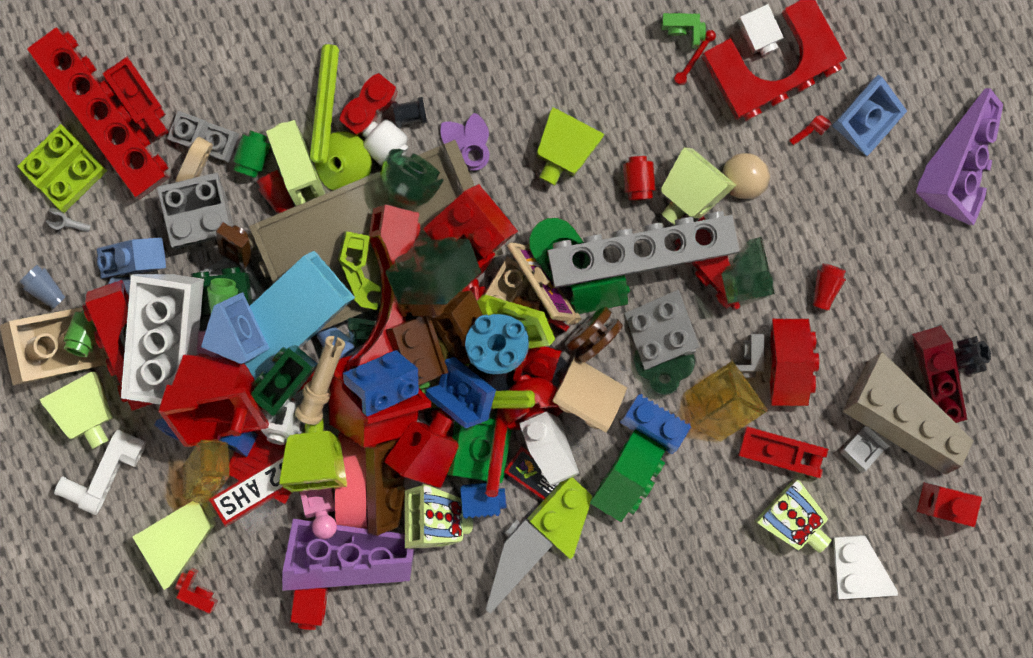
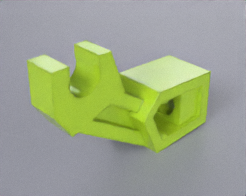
M344 231L337 260L340 262L351 292L355 297L354 301L360 307L377 310L378 303L369 302L367 295L370 291L381 292V287L365 278L361 269L366 265L370 236ZM347 248L360 250V257L357 258L359 263L356 265L346 260Z

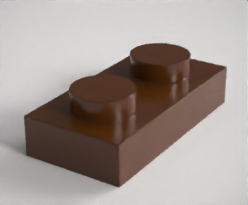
M223 222L216 231L219 254L245 270L251 262L248 234L236 225L231 227Z

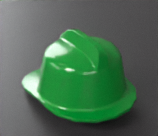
M547 218L540 221L532 229L529 238L530 250L534 258L551 280L552 275L547 251L553 249V243L571 240L572 245L584 243L576 230L567 221L559 218ZM578 252L573 255L572 262L576 268L585 269L589 266L590 259L587 254Z

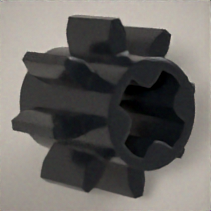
M977 336L957 341L959 348L954 349L958 370H965L966 376L986 371L985 364L991 360V351L987 343L984 341L978 342Z

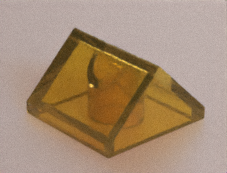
M733 360L685 392L691 427L720 442L768 411Z

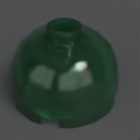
M391 149L380 169V183L388 195V200L398 207L423 206L428 203L444 182L443 178L438 179L439 170L417 154L412 153L409 158L402 155L403 149Z

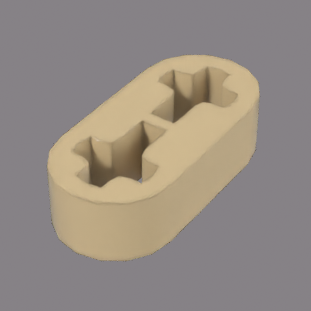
M201 137L196 138L186 155L175 183L200 177L213 148L212 143Z

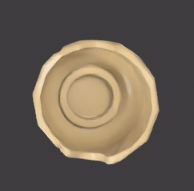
M750 153L734 155L725 163L722 171L726 177L736 184L729 193L739 199H755L767 190L771 178L768 166L758 156Z

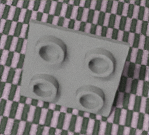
M679 290L624 313L645 370L683 354L685 356L691 355L700 347Z

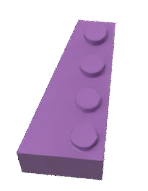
M293 519L282 571V591L410 581L415 548H405V534L385 532L375 536L368 533V529L337 525L334 536L324 540L314 535L312 531L313 521Z

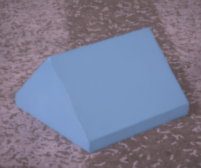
M877 75L831 126L865 156H868L904 116L907 110L884 78Z
M243 292L213 306L201 345L204 349L240 364L270 349Z

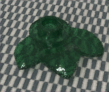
M636 350L634 353V365L638 375L649 380L654 392L660 395H670L678 389L681 380L692 374L695 367L694 354L687 356L683 354L645 370L639 352ZM662 375H668L671 380L664 384L659 381V378Z

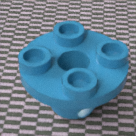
M503 314L482 315L476 319L475 324L470 328L466 336L465 347L469 360L477 369L489 374H503L514 370L524 361L529 349V340L521 321Z

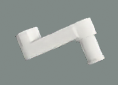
M116 430L90 486L86 488L66 479V477H61L54 494L79 504L78 508L97 515L121 462L135 467L145 449L146 442L121 430Z

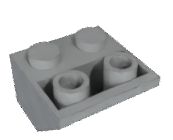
M218 173L157 187L172 248L179 249L216 240V231L223 222L231 227L234 225L229 203Z

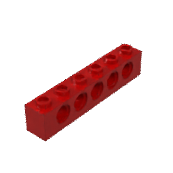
M56 27L29 46L27 50L135 198L141 200L169 179L165 172L169 167L159 154L153 156L147 148L151 142L141 129L136 132L129 122L133 118L123 105L117 107L111 97L115 93L105 80L99 82L93 73L97 71V68L88 56L85 55L82 58L75 48L79 44L69 31L63 33V31ZM64 56H71V66L67 70H60V59ZM83 80H88L90 83L89 91L84 95H78L77 85ZM103 104L107 105V116L104 119L97 120L95 118L96 108ZM124 129L126 132L125 141L118 145L114 144L112 139L114 132ZM135 154H142L144 156L143 166L139 169H133L130 164L131 158Z

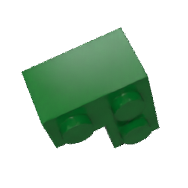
M635 429L622 447L613 466L600 483L590 504L619 522L623 521L628 512L634 515L643 500L640 496L646 498L655 484L651 480L652 476L656 478L665 465L661 458L667 448Z

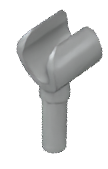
M58 208L49 209L52 214L59 215L58 221L50 222L45 220L51 228L56 230L66 226L89 232L91 225L67 218Z

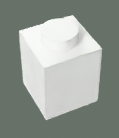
M768 4L741 16L737 21L752 54L759 51L762 56L769 54L779 48L777 43L781 42L784 38Z

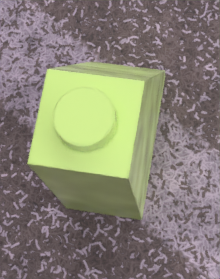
M295 120L280 123L274 128L267 130L266 133L286 188L295 205L298 206L324 195L325 191Z
M201 497L133 536L164 590L176 582L216 524L213 518L217 515L208 500L203 502Z

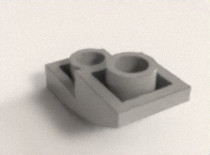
M177 111L167 139L190 148L196 138L201 137L213 144L209 156L229 163L240 134Z

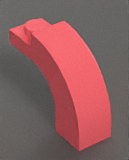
M340 432L338 438L342 447L347 487L335 488L336 524L368 529L365 447L360 446L357 442Z

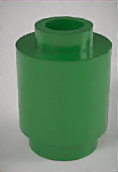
M251 130L248 136L242 134L233 162H235L233 170L256 178L258 172H262L271 146L270 143L266 142L267 136Z

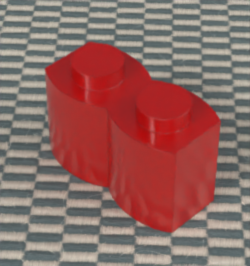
M380 73L373 75L363 85L359 97L354 98L344 107L340 115V122L353 134L363 137V133L374 121H377L378 115L392 106V102L395 101L398 93L396 86Z

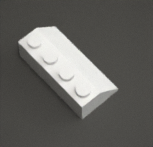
M175 274L131 275L121 398L161 404L166 385H172L183 355L197 354L204 279Z

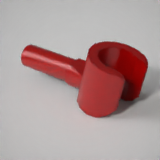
M816 116L805 129L789 140L794 146L810 135L813 130L822 136L831 126V122L824 116Z

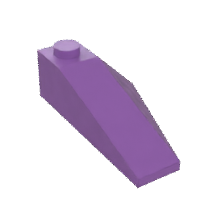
M985 88L926 165L916 193L929 207L968 225L975 224L985 199L987 188L980 187L983 169L991 170L992 160H989L988 143H994L997 139L1003 103L990 88Z

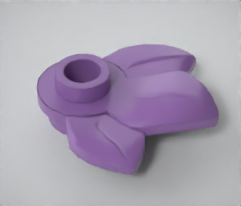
M473 113L465 126L455 122L441 123L440 131L443 143L456 140L468 170L477 171L487 165L490 156L486 146L489 130L484 120L478 114ZM477 150L480 153V158L477 161H471L468 157L470 151Z

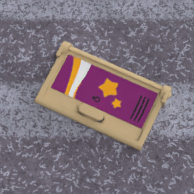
M509 243L507 245L508 249L553 320L567 321L568 325L578 323L582 319L579 313L574 312L561 289L554 288L553 281L548 278L530 250V244Z

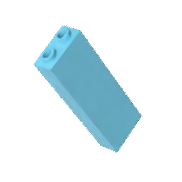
M315 251L304 255L250 305L252 313L270 348L245 362L255 380L263 371L268 373L275 365L272 359L282 347L287 349L296 345L301 348L355 299L353 294Z

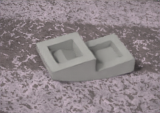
M864 425L844 446L840 453L863 473L868 470L880 454L890 447L893 442Z

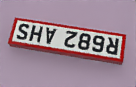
M284 454L209 499L225 527L287 491L286 488L279 484Z

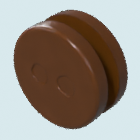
M602 307L594 312L565 342V346L569 351L579 350L576 358L581 363L589 361L602 351L623 327V324L618 319L612 320L605 326L603 325L612 313L607 307Z

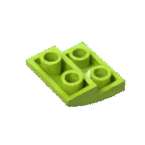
M62 124L17 166L63 213L75 204L108 171Z

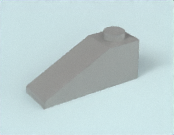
M526 518L521 523L516 519L505 531L508 538L503 545L486 610L490 614L553 545Z

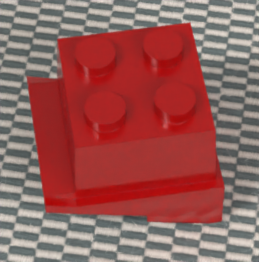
M203 353L183 355L172 385H166L158 411L185 447L219 442L223 436H241L242 433L266 429L269 426V421L251 395L255 389L252 386L255 379L245 363L240 364L226 357H211Z
M354 355L340 358L329 385L331 394L328 401L330 425L357 442L360 446L371 448L377 446L378 443L399 440L409 425L417 421L418 411L431 407V401L419 388L417 395L375 414L366 416L362 412V399L357 394L352 393L344 384L343 373L347 372L348 360Z

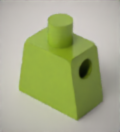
M552 107L536 157L547 162L539 178L555 186L563 171L575 176L600 144L604 133Z
M323 418L319 424L310 425L305 423V433L293 434L287 438L279 484L290 492L347 487L341 442L330 431H324Z

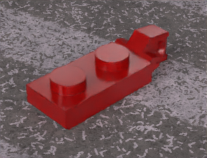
M128 56L102 73L135 123L140 125L142 130L150 127L159 139L169 133L161 121V118L166 115L162 105Z

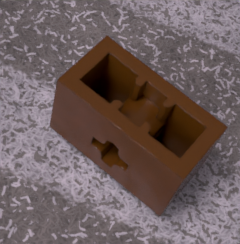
M463 291L458 298L452 300L444 308L445 310L441 315L433 317L431 320L451 356L457 358L463 364H472L466 352V336L470 328L475 324L476 319L483 314L472 291Z

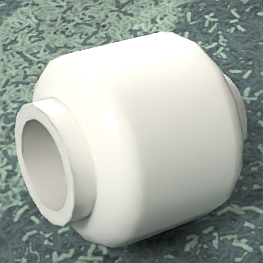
M389 120L382 121L380 124L374 121L363 133V136L366 138L364 148L382 166L388 164L395 165L409 149L406 145L407 135Z

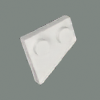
M866 536L833 537L838 599L898 596L897 589Z

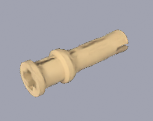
M334 336L326 337L325 345L312 380L303 388L304 398L295 410V416L303 423L315 425L319 424L323 418V406L329 401L331 396L329 385L341 353L345 348V342L337 337L335 345H332Z

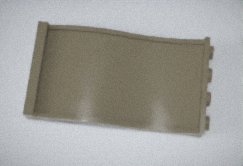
M453 140L249 226L251 232L247 234L253 251L259 249L263 261L259 262L265 279L271 277L273 283H275L304 255L315 251L351 292L340 262L337 260L344 231L369 236L373 208L383 205L419 213L420 233L414 244L413 252L416 258L412 268L416 272V278L413 282H408L411 285L410 292H412L431 273H436L438 277L443 272L440 269L451 252L467 239L465 237L458 245L442 253L423 228L465 190L475 185L456 140ZM369 241L366 265L361 269L365 278L381 287V292L370 291L367 295L369 302L378 303V306H380L382 299L381 271L376 253ZM501 247L494 252L496 254L494 258L503 254ZM347 248L346 260L356 265L359 263L357 258L360 257V250ZM410 273L409 278L412 279L414 274ZM352 300L321 330L371 309L360 307Z

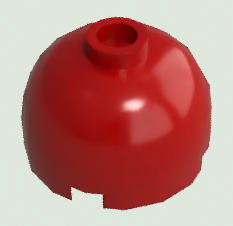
M531 374L520 376L519 382L514 381L515 384L507 391H533L535 394V405L529 408H502L504 419L510 430H520V423L546 411L556 417L564 412L553 402L557 387L547 379L540 377L532 378Z

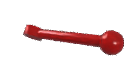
M713 30L706 31L705 41L701 43L684 70L675 75L677 84L684 85L687 83L688 73L709 42L714 41L716 38V33Z

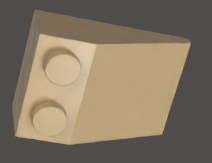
M83 307L12 320L0 325L13 385L107 365L106 358L109 357L105 348L100 349L97 342L93 351L89 352L87 357L76 356L64 349L66 343L64 337L74 313L82 312Z

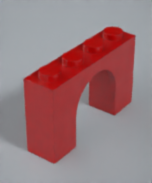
M799 0L786 7L782 12L798 43L800 51L796 70L784 79L769 81L755 76L745 65L731 38L703 53L701 57L736 120L744 117L745 121H749L762 113L760 107L771 103L772 107L789 99L786 93L795 88L802 92L816 84L814 78L824 73L826 78L843 69L840 64L847 57L816 0Z

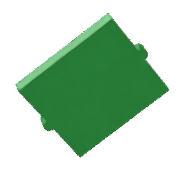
M625 275L571 285L573 296L570 300L571 304L575 307L576 313L584 314L597 311L602 307L613 308L628 305L627 294L630 293V289L626 285Z

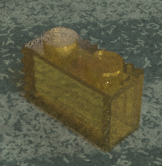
M201 440L181 467L183 469L182 474L184 475L182 478L184 481L182 483L184 494L182 496L185 499H192L195 503H207L210 498L219 493L220 488L230 478L227 442Z

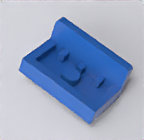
M397 350L343 373L344 384L362 399V412L366 416L384 410L417 395L419 392L418 368Z
M451 357L446 359L445 363L449 373L442 374L439 385L428 388L425 395L464 428L487 421L496 389L457 358Z

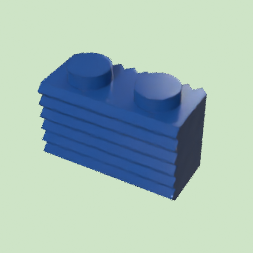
M642 394L637 395L620 420V423L633 431L636 429L667 448L666 451L670 454L678 450L691 428L690 423L685 424V420L680 421L679 417L675 418V415L670 414L669 410L664 411V407L659 408L658 404L654 405L653 401H648V397L643 398Z
M487 483L462 485L460 489L463 517L467 519L470 516L473 519L475 516L480 518L481 515L484 517L487 515L492 517L494 514L499 516L501 509H506L505 488L498 490V496L488 497L485 494Z

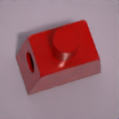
M438 411L430 425L418 421L412 422L384 462L403 477L441 488L459 447L458 442L447 434L454 419Z
M924 482L916 512L975 527L982 497ZM935 494L934 503L931 507V500L933 495Z

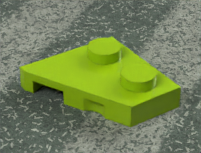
M482 295L477 300L483 315L503 314L521 321L528 335L529 348L550 346L555 340L544 312L490 295Z
M571 477L560 482L527 519L571 560L575 554L593 496Z

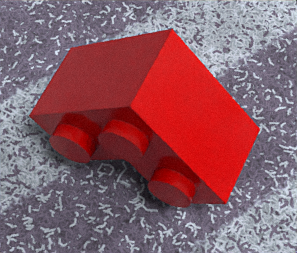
M480 184L465 190L423 228L442 253L458 245L467 237L483 258L497 251L518 232Z
M772 318L770 333L772 358L770 373L771 405L809 406L810 393L816 392V376L813 375V372L819 371V353L813 352L816 349V332L811 331L809 319Z

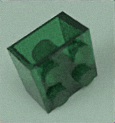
M429 237L419 239L413 244V248L406 254L397 257L395 263L385 271L398 304L446 305L481 273L469 239H455L454 237L442 240H431Z

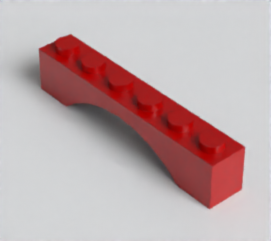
M389 205L373 208L369 241L376 253L381 271V307L377 322L369 338L361 349L348 360L347 371L393 352L386 329L406 321V316L401 315L398 305L410 294L411 290L404 267L407 263H411L412 267L415 264L416 256L413 250L415 240L420 233L419 213Z

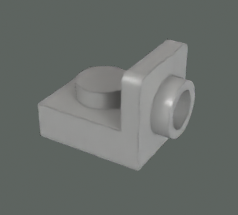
M750 334L749 341H744L743 357L744 359H749V365H731V371H738V377L756 378V371H764V334Z

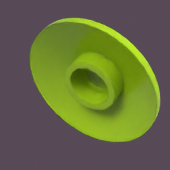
M346 131L330 134L327 162L322 164L315 163L320 180L333 191L369 176L372 166L371 155L364 148V141L357 135ZM336 158L341 160L340 168L336 166Z

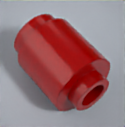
M647 156L628 157L629 163L623 164L625 193H628L629 201L653 199V191H656L653 161H647Z

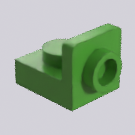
M663 13L661 30H668V35L683 36L686 35V30H692L691 49H698L700 41H705L706 26L705 22H700V14Z

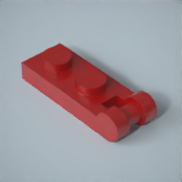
M746 426L738 456L821 478L823 469H820L823 457L827 458L829 449ZM804 452L811 453L809 465L801 464Z

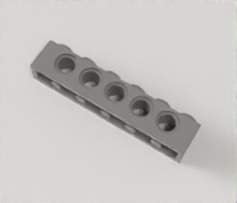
M719 211L705 214L706 220L694 222L693 217L675 220V226L663 228V223H656L644 226L645 232L633 234L632 229L615 231L613 238L603 240L602 235L599 234L584 237V243L572 245L571 240L553 243V249L548 250L547 254L554 288L736 254L740 251L733 216H724V212ZM705 229L710 233L711 242L709 245L703 246L697 243L695 239L697 230ZM675 235L680 239L681 246L678 251H670L665 247L664 240L666 236ZM640 240L647 242L650 246V254L647 257L637 256L634 252L635 242ZM613 246L619 250L620 259L618 262L609 263L604 259L603 250L606 247ZM578 252L587 254L590 259L589 266L585 269L576 268L572 262L574 254Z

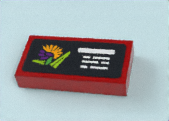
M520 447L504 471L543 500L559 484L557 483L553 486L549 484L530 452L523 447Z

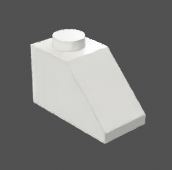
M546 411L520 423L529 452L550 485L553 486L579 474L560 418Z

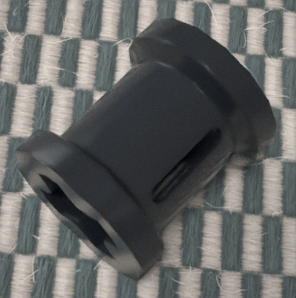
M418 97L417 101L400 104L397 101L392 102L396 125L399 129L405 124L427 123L423 97Z

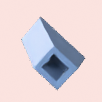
M162 238L133 239L97 248V265L100 269L101 279L166 268Z

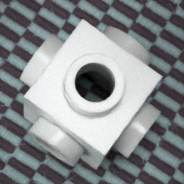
M291 400L282 412L274 417L265 409L261 410L269 421L268 428L261 429L267 436L268 441L278 445H285L290 435L302 434L304 432L305 423L295 416L297 402Z

